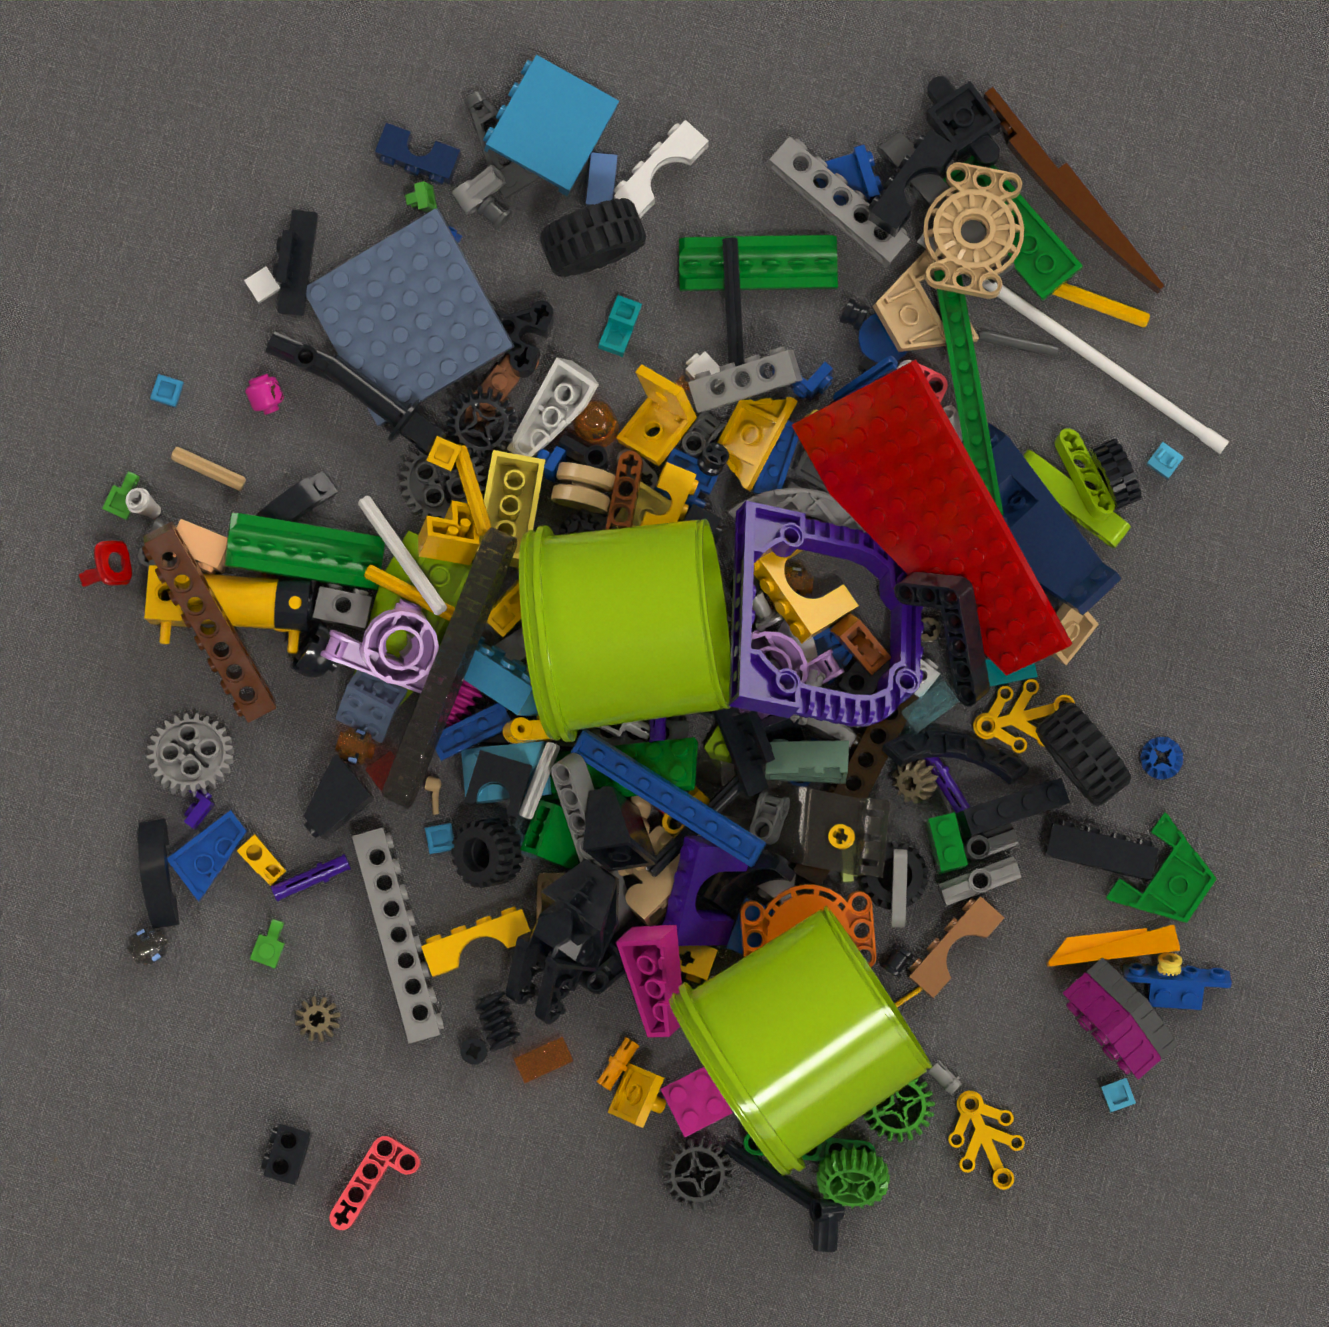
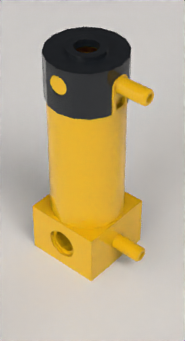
M149 565L144 618L150 624L161 625L159 643L169 644L171 626L187 627L181 617V614L184 612L180 605L175 606L171 600H163L164 595L170 591V588L166 582L162 584L155 572V569L158 567ZM203 574L233 626L289 632L287 652L290 654L298 653L299 633H308L313 615L314 595L312 580ZM178 575L175 578V581L178 583H186L189 580V577L186 575ZM193 597L188 601L192 606H197L202 602L198 597ZM204 620L201 624L215 625V622Z

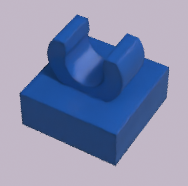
M558 446L555 447L552 454L541 449L536 457L545 459V479L554 483L557 480L556 475L559 463L567 462L566 450Z

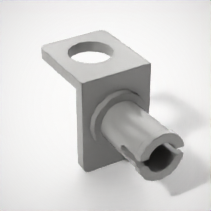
M762 590L756 592L757 595L753 600V610H755L757 616L754 620L757 631L765 632V628L776 622L781 626L784 621L782 616L775 608L771 610Z
M644 721L618 724L616 729L610 726L598 727L615 737H620L625 730L645 741L650 736L647 733L650 732V725Z

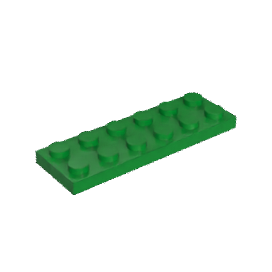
M973 156L964 162L980 166ZM995 165L986 167L999 170ZM954 170L950 174L951 179L956 182H961L965 179V173L962 170ZM980 175L976 179L977 184L981 187H987L991 184V179L987 175ZM1008 180L1003 182L1002 186L1005 191L1013 192L1016 190ZM1019 194L1012 201L1016 204L1022 215L1024 239L1019 255L1014 260L1015 267L1013 269L1043 302L1082 270L1083 265ZM1011 211L1015 224H1018L1014 211ZM1020 232L1015 233L1013 245L1016 248L1019 242Z
M695 737L614 746L684 791L695 789L698 741ZM572 750L559 751L554 764L570 754ZM586 763L594 790L600 789L603 786L614 787L624 797L638 796ZM550 773L551 795L541 796L540 800L561 804L552 774Z

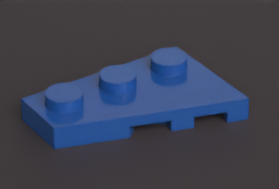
M231 810L168 857V862L198 902L201 901L247 834V830Z

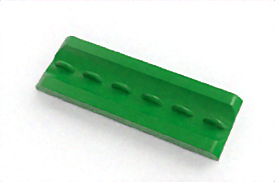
M730 236L738 239L740 290L838 289L837 236ZM727 237L679 238L680 291H725L722 240Z
M231 513L224 566L378 591L379 585L366 579L364 574L369 565L382 569L385 542L380 536L242 513Z

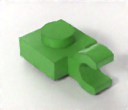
M128 471L121 488L115 485L112 486L102 509L128 521L131 511H129L126 505V496L129 491L136 488L140 477Z
M273 919L268 935L259 934L250 957L251 960L272 968L277 967L285 943L278 941L284 922Z

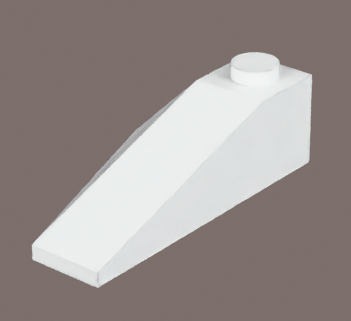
M556 358L507 450L513 454L535 457L541 449H544L587 407L599 385L593 375L572 360Z

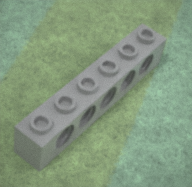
M789 136L769 159L767 167L887 268L910 241L906 230L901 228L895 238L884 231L886 239H877L874 236V230L883 229L869 221L870 210L868 207L870 204L867 203L868 199L858 190L854 192L847 186L848 182L843 176L838 173L833 174L827 169L828 165L823 159L818 156L813 157L807 151L808 148L799 139L793 140ZM796 161L803 162L806 165V170L797 171L793 163ZM816 178L823 179L826 182V187L822 189L817 188L813 180ZM836 195L843 196L846 200V205H837L833 197ZM857 212L863 213L866 217V222H857L853 214Z

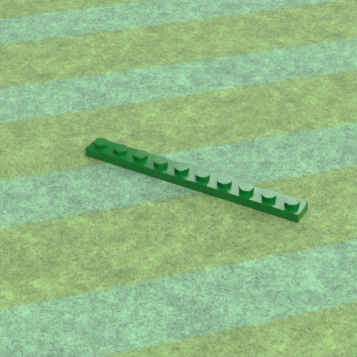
M942 270L934 271L936 282L942 281L945 278V273ZM961 274L956 278V281L960 286L964 287ZM937 289L964 447L1000 513L1004 515L966 295Z

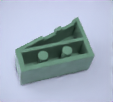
M773 739L770 742L775 760L766 763V780L846 783L849 741L802 740L789 742L786 739Z

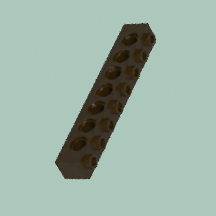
M913 694L897 707V717L894 720L884 719L879 723L868 726L864 735L858 733L851 746L856 750L852 758H848L846 780L849 777H856L860 781V789L850 791L846 787V783H832L827 795L831 796L827 806L821 804L815 816V819L819 820L814 830L809 827L802 841L807 844L803 853L797 851L790 866L794 867L793 871L796 872V876L813 885L822 886L841 849L832 846L829 839L822 835L821 828L826 824L833 826L844 824L852 828L888 759L882 748L887 742L899 737L919 699L917 695ZM874 730L882 731L885 735L884 742L881 744L872 742L870 733ZM863 753L869 754L873 759L872 765L867 768L862 767L858 763V756ZM841 800L847 803L848 812L846 814L839 815L834 811L833 805L836 801ZM844 829L841 830V833L837 832L836 834L839 844H843L842 840L845 841L848 836L844 834ZM812 848H819L823 851L824 858L821 862L810 860L809 851Z

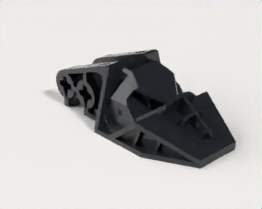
M585 859L541 891L542 913L539 914L533 930L518 936L506 987V996L517 1004H526L528 998H533L537 990L535 988L536 985L531 980L538 972L544 971L535 1016L546 1024H552L561 1014H565L566 1009L563 1008L564 1004L561 1003V999L565 998L570 991H575L583 972H597L618 926L619 878L590 859Z

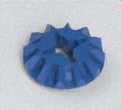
M1156 737L1148 741L1143 747L1140 756L1141 765L1149 776L1161 780L1168 779L1176 775L1182 767L1183 752L1178 743L1169 737ZM1154 749L1160 753L1167 752L1168 750L1171 751L1166 758L1170 767L1163 762L1156 766L1153 765L1158 758Z

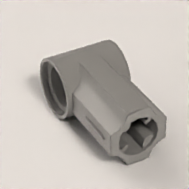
M490 165L474 179L468 180L455 188L452 194L465 214L470 215L476 212L489 196L506 184L505 177L494 165Z

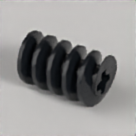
M499 991L475 1000L481 1001L475 1007V1010L484 1011L479 1017V1021H488L482 1028L483 1031H492L486 1037V1040L495 1041V1044L490 1047V1051H496L518 1043L515 1042V1039L520 1035V1032H511V1029L517 1023L516 1021H507L513 1015V1012L503 1010L509 1005V1001H500V998L506 994L505 991Z

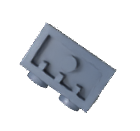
M357 670L346 687L336 720L351 728L354 727L355 730H364L367 732L366 736L382 743L386 737L393 715L405 698L408 690L396 684L386 683L375 676Z

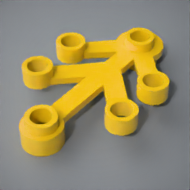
M1028 679L1024 682L1023 691L1009 715L998 717L1005 702L1010 701L1014 694L1011 687L1002 686L998 689L997 698L989 712L982 713L975 718L973 730L979 738L991 739L995 737L1011 746L1014 753L1020 754L1026 750L1027 741L1022 737L1015 738L1001 729L1012 725L1036 739L1038 745L1045 747L1036 733L1037 727L1027 721L1053 714L1059 709V703L1062 701L1075 704L1072 697L1060 695L1052 704L1024 711L1032 695H1035L1039 690L1038 682L1034 679ZM1027 683L1035 684L1036 689L1034 692L1027 691ZM1007 689L1010 692V697L1007 699L1002 698L1000 695L1001 690ZM987 721L991 724L989 731L982 729L981 725L983 722ZM1015 741H1022L1024 748L1017 750L1014 747Z
M965 1091L957 1099V1109L960 1112V1116L954 1132L948 1136V1143L954 1148H959L964 1144L965 1138L963 1134L971 1119L975 1130L965 1156L959 1161V1168L966 1173L972 1172L975 1169V1158L982 1144L994 1171L992 1175L994 1186L1002 1190L1008 1189L1014 1183V1175L1011 1170L1004 1168L992 1139L1008 1145L1013 1151L1023 1149L1025 1141L1020 1135H1010L985 1125L981 1116L982 1114L997 1119L1000 1125L1009 1126L1014 1120L1012 1112L1009 1110L1001 1111L983 1103L979 1093ZM967 1099L974 1100L975 1106L973 1109L965 1107ZM1003 1113L1010 1115L1008 1123L1001 1121L1000 1117ZM955 1134L961 1137V1142L958 1145H954L951 1141L952 1136ZM1019 1138L1021 1146L1014 1148L1011 1144L1012 1139ZM965 1159H969L972 1162V1167L968 1170L962 1167V1162ZM1001 1173L1006 1174L1008 1177L1007 1182L1004 1184L998 1182V1176Z

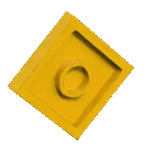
M628 1063V1069L624 1072L608 1113L643 1128L650 1111L660 1114L665 1109L666 1100L657 1096L664 1078Z

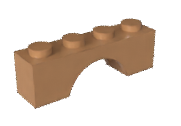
M981 896L977 900L971 898L962 908L965 912L959 920L954 917L944 928L947 934L941 940L936 937L926 948L929 954L922 961L918 958L908 969L912 972L908 978L932 999L951 979L946 964L947 954L951 945L964 936H978L985 939L1005 918Z

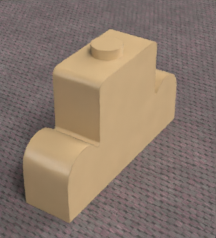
M657 826L649 833L655 855L673 838L661 826ZM680 854L656 877L650 875L646 869L638 871L633 868V872L630 874L640 884L633 885L628 889L625 896L626 902L634 915L646 926H655L666 915L668 899L671 896Z

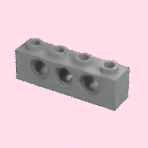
M783 346L770 350V356L761 359L759 354L745 358V364L735 366L733 362L720 366V372L711 375L709 370L694 375L696 380L690 381L688 384L697 413L709 411L802 381L794 350L785 351ZM768 363L772 364L775 369V373L771 378H768L764 373V367ZM743 371L747 372L750 376L747 386H743L739 381V376ZM718 379L722 380L725 384V390L722 394L717 393L714 387Z

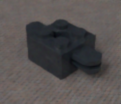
M937 76L929 82L927 90L928 97L934 103V106L927 110L928 123L938 135L957 147L954 156L957 161L971 153L980 166L991 167L995 165L999 159L1000 149L991 137L1000 132L1001 121L971 81L956 90L946 77Z

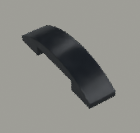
M166 819L141 822L138 828L140 876L145 904L153 929L180 925L177 900L172 896L166 850V846L169 845Z

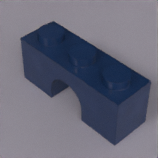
M389 123L385 124L375 150L376 157L379 158L380 163L389 167H394V164L404 167L403 171L414 176H418L419 173L429 177V181L438 185H443L444 182L451 184L461 158L460 149L435 141L430 153L425 156H416L409 151V145L412 140L411 131Z

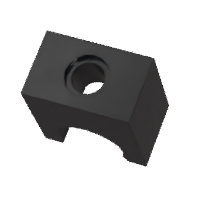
M480 750L464 803L474 807L478 802V795L482 789L492 784L500 785L510 795V804L506 809L507 817L517 820L532 766Z

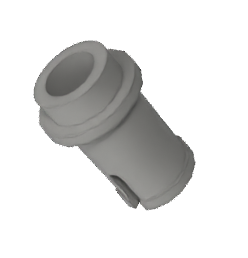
M941 1061L936 1063L928 1072L945 1089L944 1093L948 1092L952 1095L962 1085L959 1081L960 1077L956 1078Z

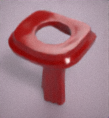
M102 541L97 543L94 547L96 568L85 570L79 574L82 587L100 581L109 586L129 584L132 578V567L125 542ZM111 553H117L121 557L122 570L119 573L114 572L109 566L108 558Z

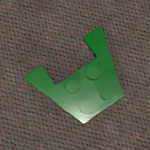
M1164 812L1150 832L1173 848L1143 893H1140L1119 878L1105 899L1187 923L1217 878L1198 853L1194 851L1182 832L1175 826L1170 816Z

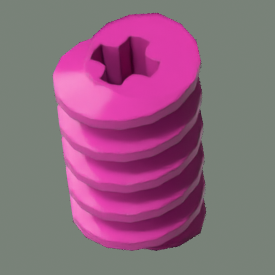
M457 675L455 678L460 684H450L451 689L455 693H445L449 703H439L444 712H434L438 721L447 727L464 720L462 718L463 715L471 716L472 713L467 707H477L473 697L482 698L483 696L477 688Z

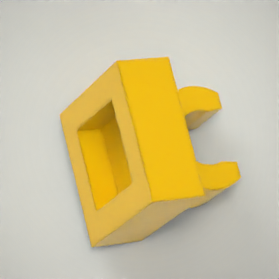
M437 436L426 461L452 471L462 446Z

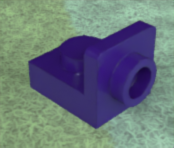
M201 789L197 790L195 796L200 800L198 804L192 803L184 814L187 817L184 822L195 830L215 806L210 801L212 795L208 792L204 794Z

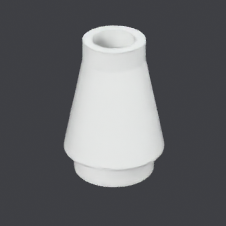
M134 488L127 494L126 505L129 511L148 516L151 519H155L160 515V505L154 501L146 489Z

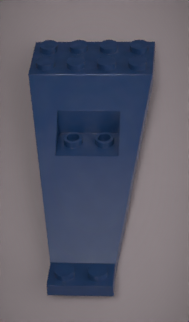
M988 422L1004 513L1002 516L1041 587L1083 616L1122 578L1115 570L1101 561L1008 435Z

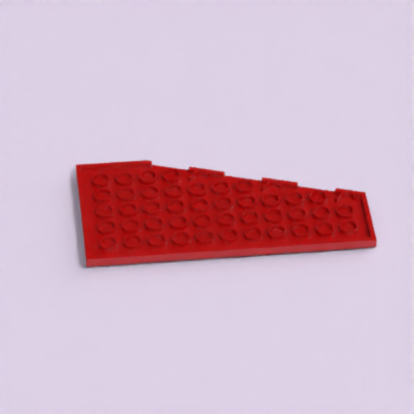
M916 359L792 424L794 431L829 494L908 575L912 572L962 576L971 582L974 589L984 653L1006 676L1064 650L1073 644Z

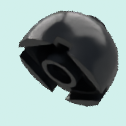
M318 623L317 628L314 626L309 631L298 648L300 651L299 659L295 657L292 659L291 669L303 676L316 678L323 676L328 670L333 672L337 668L339 663L320 655L326 649L331 637L328 628Z

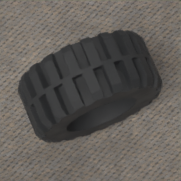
M617 198L595 205L592 204L550 223L549 226H546L541 231L540 241L551 271L558 277H569L605 267L631 255V253L644 246L646 233L635 204L629 199Z
M1065 703L1037 726L1036 733L1047 751L1076 788L1094 806L1103 805L1130 783L1131 774L1122 759L1095 724L1091 722L1088 716L1076 704Z

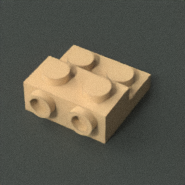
M1063 603L1056 614L1073 644L1051 656L1067 665L1099 624L1088 611L1082 616Z

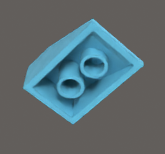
M547 741L479 747L462 751L465 797L479 751L482 750L532 766L531 775L523 797L525 798ZM550 775L542 796L551 795ZM492 784L481 790L478 795L477 804L510 800V795L504 787Z

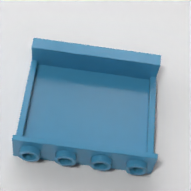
M536 55L533 61L527 60L520 73L524 75L521 83L515 82L508 96L512 99L508 106L503 104L497 113L496 119L499 122L495 129L492 127L488 129L483 139L486 142L484 151L488 152L491 149L559 187L558 192L568 196L616 110L619 100Z

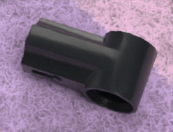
M569 431L563 434L558 447L566 450V457L577 464L591 466L604 471L607 470V452L602 446L593 445ZM593 456H600L603 458V461L598 465H594L589 462V459Z
M814 1198L809 1204V1215L814 1222L813 1250L818 1252H835L837 1250L838 1221L843 1219L845 1207L840 1203H835L832 1199Z

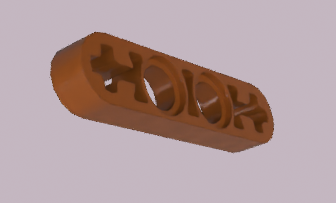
M626 451L619 457L606 530L611 529L612 525L619 528L632 527L643 471L642 457L635 451ZM632 456L638 463L637 466H632L631 475H636L635 480L630 477H621L622 473L627 475L628 466L624 462L629 461ZM624 482H629L633 485V492L629 496H622L619 493V487ZM619 508H625L629 513L628 519L620 523L615 521V511Z

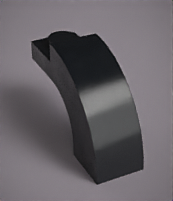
M321 471L308 479L306 477L290 487L255 516L295 522L313 508L334 497L338 490L324 471Z

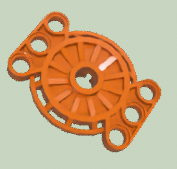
M802 884L790 887L779 893L768 903L765 909L756 901H747L740 908L743 958L820 909L824 910V907L828 906L859 951L866 949L870 952L871 959L868 964L872 967L876 962V946L871 898L863 891H854L845 901L842 896L829 888L820 885ZM802 889H813L812 893H796V891ZM821 890L830 893L836 898L831 901L825 896L819 895V892ZM790 893L791 897L783 900L778 906L775 904L782 897ZM857 896H863L867 902L866 907L861 911H856L852 907V901ZM840 902L843 903L842 909L838 907ZM749 906L759 908L760 915L756 920L750 921L746 919L745 910ZM772 908L774 911L772 912V914H771V916H770L768 913H769L770 909ZM858 923H866L868 925L869 931L865 937L860 938L854 934V928ZM755 932L761 935L762 942L758 947H750L748 945L747 938L751 933Z

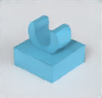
M1162 442L1146 465L1168 480L1184 457Z

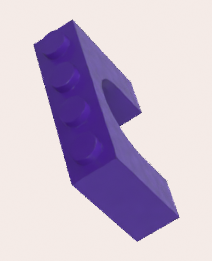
M685 836L683 847L680 850L677 871L674 875L671 896L668 899L665 920L662 924L677 925L678 946L728 944L734 920L720 909L696 910V895L703 882L713 874L725 871H747L748 865L702 836Z

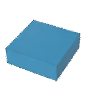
M158 374L150 400L176 408L184 382Z
M451 823L425 828L430 855L451 851L455 845L452 843L454 834Z

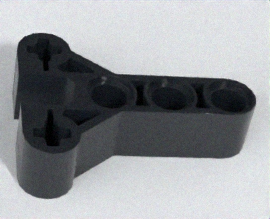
M542 300L535 302L531 308L511 314L495 310L503 326L510 325L515 328L514 332L508 335L515 347L506 353L510 358L512 372L519 378H526L532 375L541 356L539 348L522 342L521 337L525 333H534L548 339L554 324L553 307L550 303ZM546 312L547 317L543 316L541 320H538V315ZM526 358L527 364L518 367L517 362H522Z

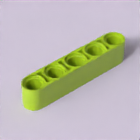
M1027 449L1023 457L1065 513L1105 544L1116 548L1130 530L1131 526L1115 512H1112L1107 520L1099 521L1094 519L1089 514L1073 481L1039 455Z

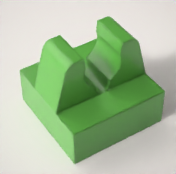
M424 181L415 183V192L405 195L407 206L411 205L412 208L418 207L419 210L426 213L437 208L434 188L429 183Z

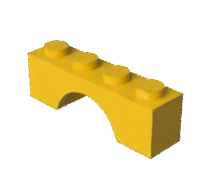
M516 906L501 911L502 916L492 920L491 916L476 920L477 926L469 929L466 928V925L450 930L452 935L441 938L439 934L425 939L426 945L421 946L432 977L459 968V958L462 950L474 939L491 937L501 941L508 949L514 948L518 936L531 931L523 909L517 910Z

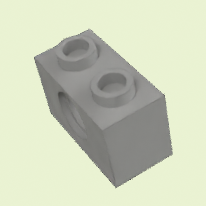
M335 584L319 587L313 614L314 620L363 631L367 629L374 601L372 597L368 596L369 592L353 589L352 593L342 591V586ZM341 600H349L351 602V608L346 613L337 611V604Z

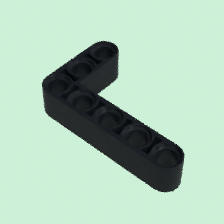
M912 572L895 585V597L905 605L941 609L955 694L962 705L972 706L990 690L973 586L967 578L962 576Z

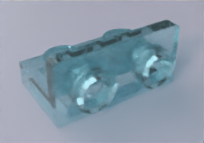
M942 681L902 710L901 713L910 724L908 726L915 735L960 701L946 682Z

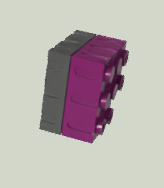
M1101 958L1087 971V974L1084 973L1062 993L1068 1000L1065 1006L1075 1017L1079 1016L1076 1019L1079 1025L1086 1032L1093 1031L1091 1036L1100 1046L1105 1045L1101 1048L1111 1061L1114 1059L1118 1060L1116 1064L1126 1075L1131 1073L1139 1080L1161 1058L1163 1059L1179 1045L1148 1000L1104 958Z

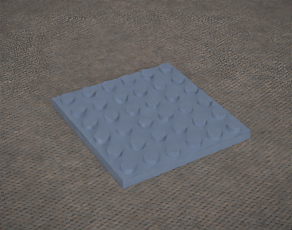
M437 208L307 285L306 297L338 355L406 407L410 403L413 405L418 399L421 402L515 347ZM368 408L377 426L387 423V421Z

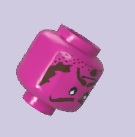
M264 374L248 381L249 385L246 387L245 393L254 411H263L264 415L279 410L278 404L284 400V395L275 377H269L268 374Z

